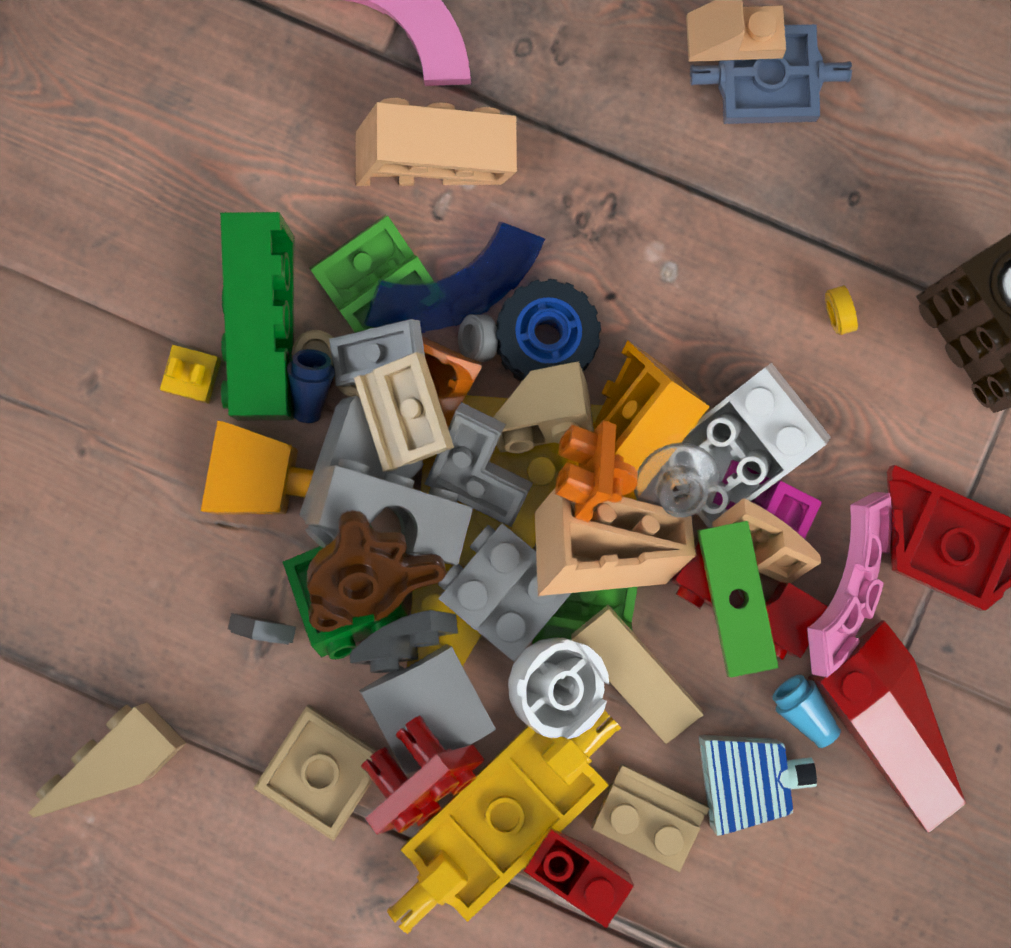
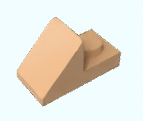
M714 0L687 13L689 62L783 59L786 51L783 6L743 7V0Z

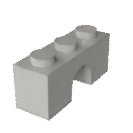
M340 459L338 466H321L306 518V525L338 533V520L346 511L355 510L362 512L366 515L369 524H371L375 514L382 508L388 507L397 515L400 521L401 534L405 536L407 546L404 553L414 556L436 554L442 557L445 564L458 565L473 507L457 503L458 494L435 487H430L429 494L413 489L414 480L395 474L386 473L384 480L367 475L368 466L350 460Z

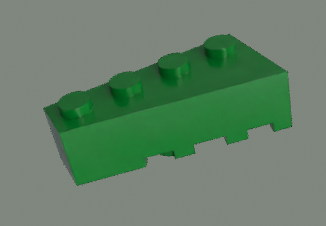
M280 212L220 213L223 271L222 309L225 319V333L222 335L221 351L223 361L226 362L227 380H223L221 385L223 409H228V415L237 421L294 420L287 375V365L292 361V348L294 345V235Z

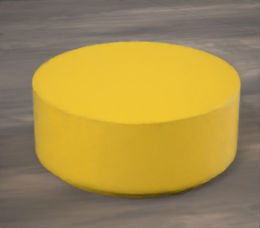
M842 285L827 290L825 293V304L835 333L844 335L857 331V315L846 286Z

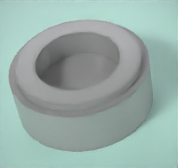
M471 314L466 316L458 331V345L461 354L478 362L490 361L494 357L498 346L496 337L497 326L489 315Z

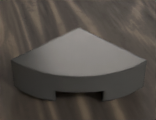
M231 613L228 630H231V633L253 640L289 645V643H293L296 626Z

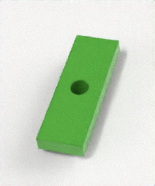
M748 521L698 530L697 533L727 677L731 678L779 668ZM735 589L740 590L744 596L743 604L738 608H734L729 602V595Z

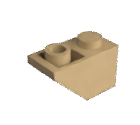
M579 361L530 371L493 417L506 424L496 445L500 453L507 451L510 453H524L530 451L534 446L553 442L559 444L561 437L571 425L594 431L588 384Z

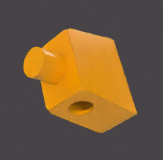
M217 421L200 511L217 515L286 514L290 495L305 498L314 470L295 467L298 449L230 423Z

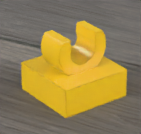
M172 345L160 390L164 393L209 404L222 359L218 356Z

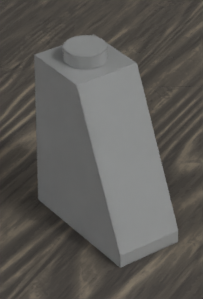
M358 396L344 398L336 405L299 515L306 521L321 466H338L340 459L350 460L368 466L367 475L384 480L386 473L411 479L424 463L420 460L399 467L394 471L383 472L360 398ZM382 508L375 514L371 523L384 510V508ZM310 525L305 529L307 534L323 548L330 544L338 534Z

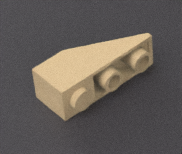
M148 703L135 706L133 709L127 704L106 723V726L111 731L99 743L92 739L71 758L75 766L63 778L56 774L38 790L36 796L40 801L28 813L35 818L139 785L152 778L186 742Z

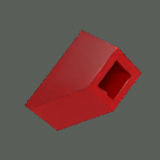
M550 828L523 869L525 873L605 928L608 927L634 887L629 873L591 847L553 828Z

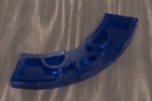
M499 221L494 234L480 254L461 270L450 276L420 284H401L379 279L364 324L377 328L414 319L420 321L421 332L425 333L426 331L458 326L466 316L471 314L482 315L489 311V308L501 300L511 289L514 290L538 257L545 238Z

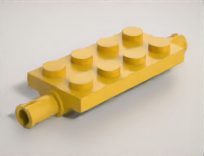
M605 709L593 727L574 738L545 737L527 725L476 774V779L469 786L452 797L435 816L426 822L401 847V851L415 865L419 872L417 875L418 882L393 906L387 909V913L395 923L410 910L400 920L399 928L403 932L410 933L412 928L438 903L440 905L445 903L451 905L468 922L527 865L550 828L561 832L609 786L608 782L590 764L592 762L590 756L616 731L621 729V726L610 717L596 730L610 716Z

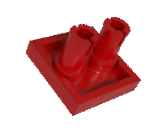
M417 716L405 724L407 729L401 728L396 733V737L402 741L420 765L421 769L409 779L391 756L387 747H383L370 756L372 761L369 759L365 760L361 765V768L367 772L386 798L383 803L365 818L376 835L392 829H396L398 833H401L414 823L418 826L424 824L441 810L442 807L438 803L441 798L449 792L456 795L469 786L476 779L473 770L484 761V758L475 746L470 745L454 750L450 748L445 750L426 725L422 716Z

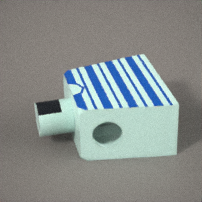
M718 735L698 736L707 806L710 808L708 811L710 828L716 835H725L788 816L793 813L791 790L817 786L816 768L812 757L787 760L784 743L777 739Z

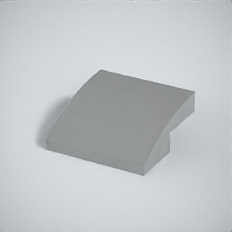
M448 644L406 669L399 666V671L389 672L359 690L405 774L417 771L421 767L402 741L398 740L396 733L401 728L406 730L405 724L417 716L423 717L424 722L445 750L469 746L496 730L452 646Z

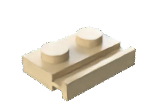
M415 352L378 367L371 373L354 377L383 472L397 470L404 465L418 462L454 448L423 353Z
M621 763L591 828L680 873L699 833L705 814L707 815L710 808Z

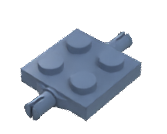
M817 24L784 25L786 51L783 59L719 61L718 65H691L690 85L718 84V89L723 98V124L816 122L820 117L819 93L823 82H850L852 64L850 61L823 63V58L817 46Z

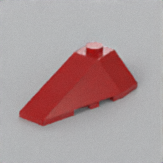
M882 620L858 638L860 641L858 646L835 672L828 677L810 675L808 679L815 682L827 704L923 829L929 833L964 806L966 802L915 659L886 621Z

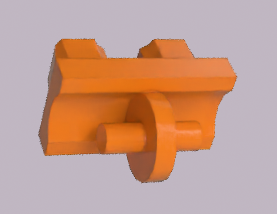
M602 420L593 432L571 425L559 442L558 455L578 462L579 466L566 463L556 479L555 494L575 502V518L587 523L592 519L593 508L596 505L606 501L618 503L622 500V495L634 491L638 484L636 469L624 462L623 456L615 455L616 425Z

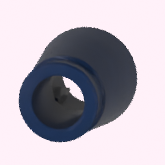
M314 349L300 350L293 355L292 361L287 365L293 417L302 423H315L321 418V412L323 411L335 375V369L331 365V358L326 353Z

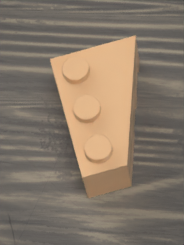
M387 98L381 102H376L356 131V186H370V177H399L400 186H414V177L443 179V185H502L517 172L516 116L502 115L500 110L496 108L481 107L473 111L455 110V106L449 103H432L427 107L409 105V101L405 99Z
M555 489L535 511L538 596L667 584L696 556L692 517L688 513L622 497V500L618 503L606 501L596 505L593 508V517L587 523L575 518L576 503L556 495Z

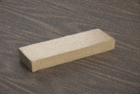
M609 605L605 606L571 634L572 641L589 646L602 658L609 674V682L665 744L669 743L703 716L702 708Z

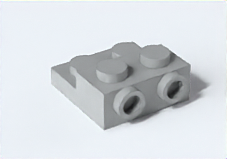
M503 523L496 531L487 525L470 546L476 552L470 562L464 568L460 564L453 565L446 573L444 579L439 582L438 585L445 591L438 599L473 629L481 633L512 661H515L571 593L538 596L536 551Z

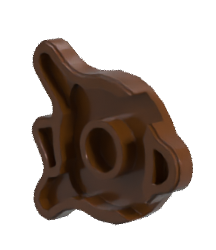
M355 510L346 511L338 520L339 532L336 538L321 549L310 562L307 571V587L311 602L309 622L319 631L330 632L341 626L353 625L352 617L374 614V621H378L394 611L408 593L417 588L442 581L446 575L444 560L436 554L404 557L402 555L406 551L407 546L403 534L399 532L374 531L370 527L365 514Z

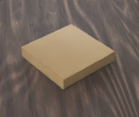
M308 705L257 781L254 789L334 841L373 781L367 772L361 768V765L365 760L369 759L372 761L370 756L378 750Z

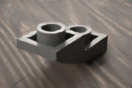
M427 610L391 622L363 640L350 653V663L370 665L371 673L399 671V662L418 660L417 647L435 646L439 644V636L457 634L456 614Z

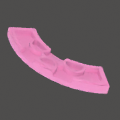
M345 0L366 5L382 14H388L405 30L421 61L425 86L471 84L469 60L463 38L450 11L441 0Z
M874 492L850 505V544L841 582L828 608L815 623L807 628L812 675L828 677L835 672L858 646L860 641L855 636L864 618H873L884 585L882 581L877 579L882 553H890L892 531L890 493Z

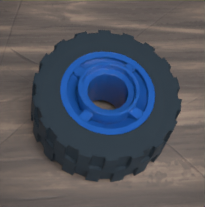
M548 279V281L542 282L535 280L531 281L528 286H521L516 289L514 294L504 302L496 323V337L498 340L496 352L497 355H500L502 359L501 364L506 370L509 369L514 374L513 377L520 382L526 378L530 371L578 361L584 372L599 348V333L601 332V323L598 322L596 317L598 312L595 306L591 305L587 300L588 296L583 291L580 293L574 289V285L568 282L565 284L557 282V279ZM543 324L553 326L559 333V341L550 345L540 342L535 335V328Z

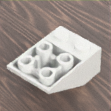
M770 363L702 416L698 424L689 432L662 469L707 527L713 528L712 522L727 511L725 508L730 501L736 504L743 498L752 501L827 445L831 436L776 367ZM731 460L739 462L737 475L735 473L730 475L726 479L729 482L728 484L722 483ZM747 467L750 468V469H752V470H754V471H756V472H758V473H760V474H753V473L749 472V470L747 469ZM765 477L770 478L762 485L759 484ZM717 491L723 497L721 505L713 503Z

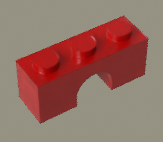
M697 535L694 540L696 556L670 581L679 586L676 592L678 597L701 609L704 602L711 607L713 606ZM779 582L772 596L765 602L776 657L783 660L786 654L801 658L809 646L807 628L821 617L828 606L789 582ZM735 589L729 595V602L734 608L740 607L744 599L740 596L738 590Z

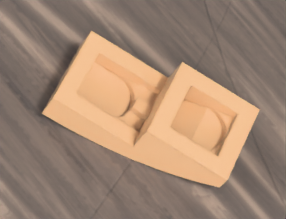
M745 498L712 522L713 527L748 521L759 573L780 582L792 583L821 563L820 554L801 535L772 513Z

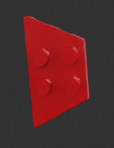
M897 465L890 466L887 471V486L892 506V571L979 611L989 609L1011 587V517Z

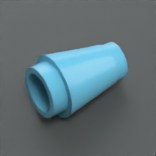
M796 675L786 680L776 689L772 696L773 701L777 704L776 712L813 741L818 748H824L832 744L839 737L841 729L836 724L814 681H807L803 675Z

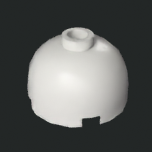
M557 637L539 640L526 648L513 664L508 680L509 700L516 715L532 730L542 736L549 738L565 737L567 739L578 737L593 727L604 712L607 700L602 699L605 691L604 683L609 684V674L602 658L585 644Z

